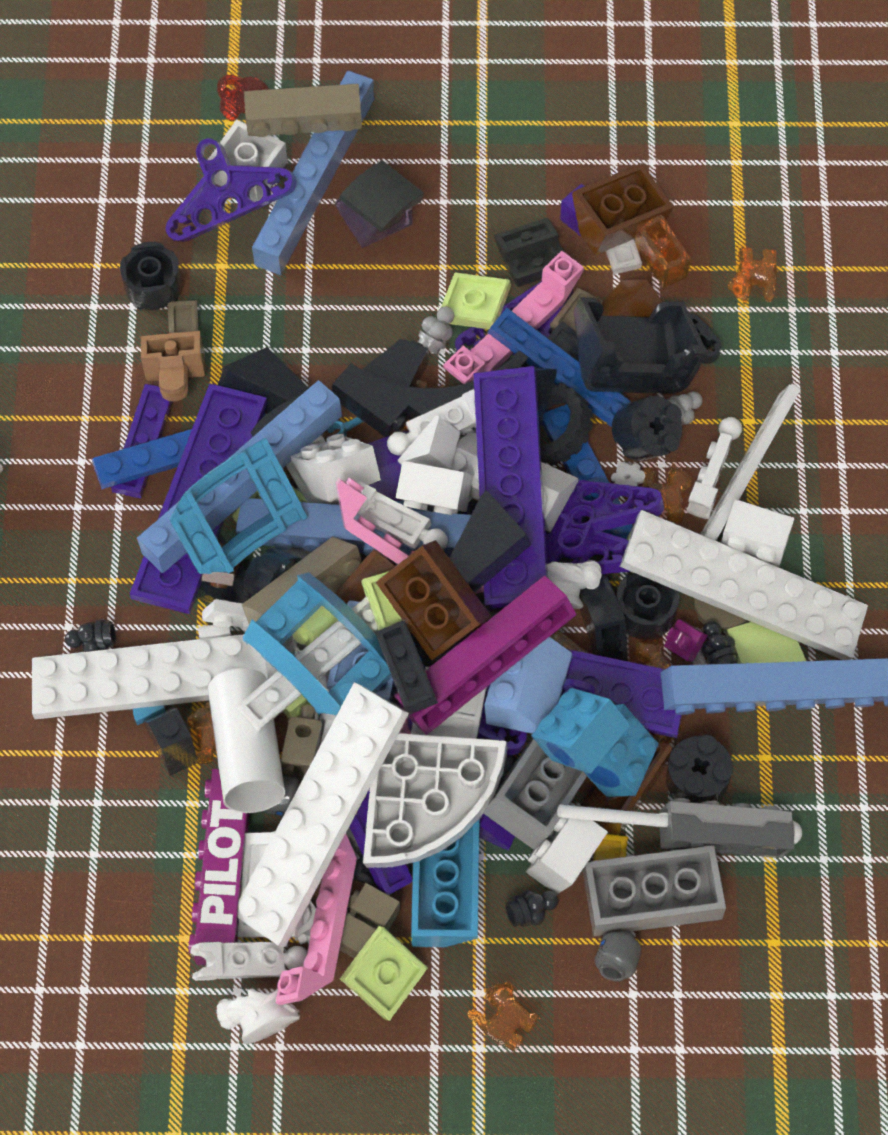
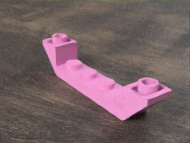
M561 251L542 269V282L512 312L538 330L565 303L583 273L584 267ZM487 334L471 350L462 346L443 364V368L465 384L474 381L473 373L497 370L513 352L490 334Z
M349 477L346 482L338 478L335 484L344 528L395 563L399 564L409 555L399 549L402 545L401 542L387 533L384 538L373 531L376 526L362 516L358 520L354 519L367 499L361 493L364 487ZM484 585L475 594L483 593Z
M346 833L322 877L304 966L285 970L281 973L275 1002L279 1005L302 1001L334 979L357 860Z

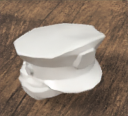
M589 560L576 564L559 562L547 564L548 579L567 595L574 609L583 607L579 599L580 589H595L600 584L601 567L596 561Z
M249 989L248 996L246 997L238 995L236 1000L228 998L220 1000L216 1012L221 1027L232 1029L240 1025L243 1030V1044H249L284 1030L288 1025L299 1020L300 1016L298 1013L300 1011L291 1003L284 1005L275 1003L278 989L272 993L256 992L253 989Z

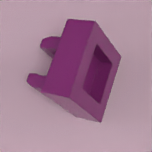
M678 619L674 628L671 627L665 638L667 641L664 647L683 659L693 662L708 635L686 621Z

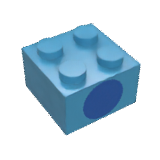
M570 688L568 692L560 697L558 704L549 715L541 720L539 727L531 736L552 761L591 774L629 728L630 723L610 699Z
M624 704L615 706L630 723L629 728L591 774L584 772L606 797L635 796L659 745Z

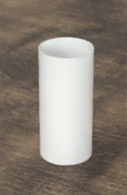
M248 668L225 671L214 677L208 685L223 801L227 808L241 813H255L270 809L279 804L285 796L274 719L257 731L236 708L241 701L267 680V677L260 671Z

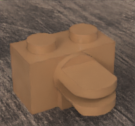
M200 331L141 336V362L146 382L159 380L160 392L165 400H182L188 393V378L205 376V352Z

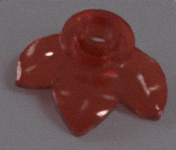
M225 75L219 79L217 84V93L221 98L220 111L230 122H234L240 112L245 114L244 91L269 90V88L263 81L250 76L240 79L235 75ZM227 85H232L236 89L230 90L228 89Z

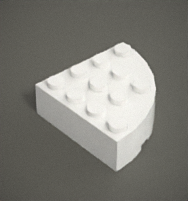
M398 733L370 786L363 864L367 868L395 867L418 862L444 850L461 838L479 820L495 795L504 771L508 749L507 742Z

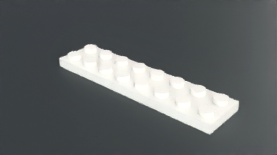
M643 510L639 512L620 567L841 660H851L853 658L868 607L867 604Z
M244 634L32 658V715L36 720L208 701V685L214 677L225 671L239 668L254 669L267 677L266 660L250 644L247 645L243 641Z
M354 682L239 899L237 918L278 946L286 947L409 715L408 712Z

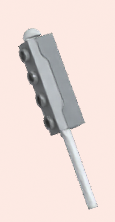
M676 798L670 800L659 811V814L571 805H559L557 810L559 818L660 827L661 849L683 850L714 845L715 853L783 858L794 849V844L798 843L802 837V828L797 822L792 820V811H781L777 806H766L758 809L750 808V805L745 803L724 806L720 805L717 801L690 803L686 798Z

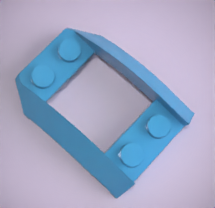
M264 438L221 463L183 494L169 521L199 574H212V572H227L229 574L234 571L233 568L254 550L286 531V527L300 519L305 520L308 516L268 440ZM246 469L269 514L248 526L221 548L197 503L220 484Z
M310 572L297 575L298 581L256 622L253 619L251 620L242 639L247 645L250 644L261 654V657L281 673L306 698L319 715L326 713L337 716L354 682L377 693L392 675L376 634L343 600ZM321 606L335 616L368 650L329 691L283 646Z

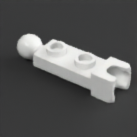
M474 389L462 394L460 398L406 422L409 433L394 432L387 440L389 451L394 455H402L437 414L457 428L460 433L473 427L476 428Z
M735 417L724 418L719 424L720 436L718 442H711L706 458L710 459L708 467H701L697 482H695L689 497V505L686 511L689 514L703 519H709L718 492L715 486L728 456L731 442L742 433V425Z
M357 481L358 484L364 487L361 493L367 499L354 519L358 520L362 516L376 526L375 529L391 535L416 549L420 541H423V544H427L434 540L438 542L443 550L446 548L448 543L446 533L436 528L428 530L432 525L429 518L378 493L375 488Z
M203 942L195 944L190 951L193 956H202L207 963L206 967L192 974V978L197 981L215 980L217 978L281 977L282 971H285V966L289 970L302 967L307 956V950L304 947L293 946L286 953H283V946H278L274 942Z

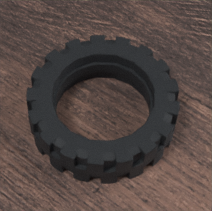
M559 383V385L553 384L545 409L547 410L556 404L565 403L569 405L571 410L570 422L560 438L552 443L540 445L541 462L545 464L547 462L550 465H557L558 461L566 462L571 459V455L578 454L581 451V445L583 443L586 444L590 437L588 432L593 427V422L590 421L593 413L587 407L589 403L573 388H569L563 383Z

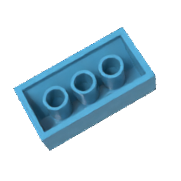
M479 820L461 838L444 850L418 862H413L412 947H448L478 939Z

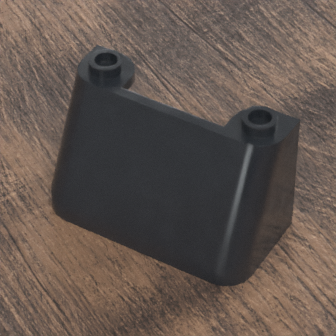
M580 297L574 309L581 377L587 390L593 392L674 394L683 391L690 385L708 353L684 302H662L656 306L649 318L602 316L604 307L599 299Z

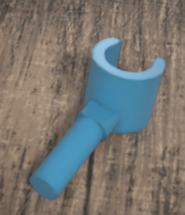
M358 417L345 423L337 420L327 431L332 433L340 429V432L337 434L347 436V431L364 421Z

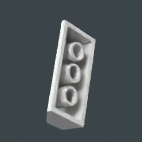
M471 431L458 440L450 470L473 475L469 496L479 500L476 433ZM541 462L545 530L551 532L579 480L570 474Z

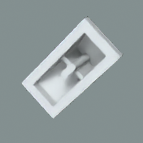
M437 414L401 455L398 462L401 465L403 461L450 469L460 431Z

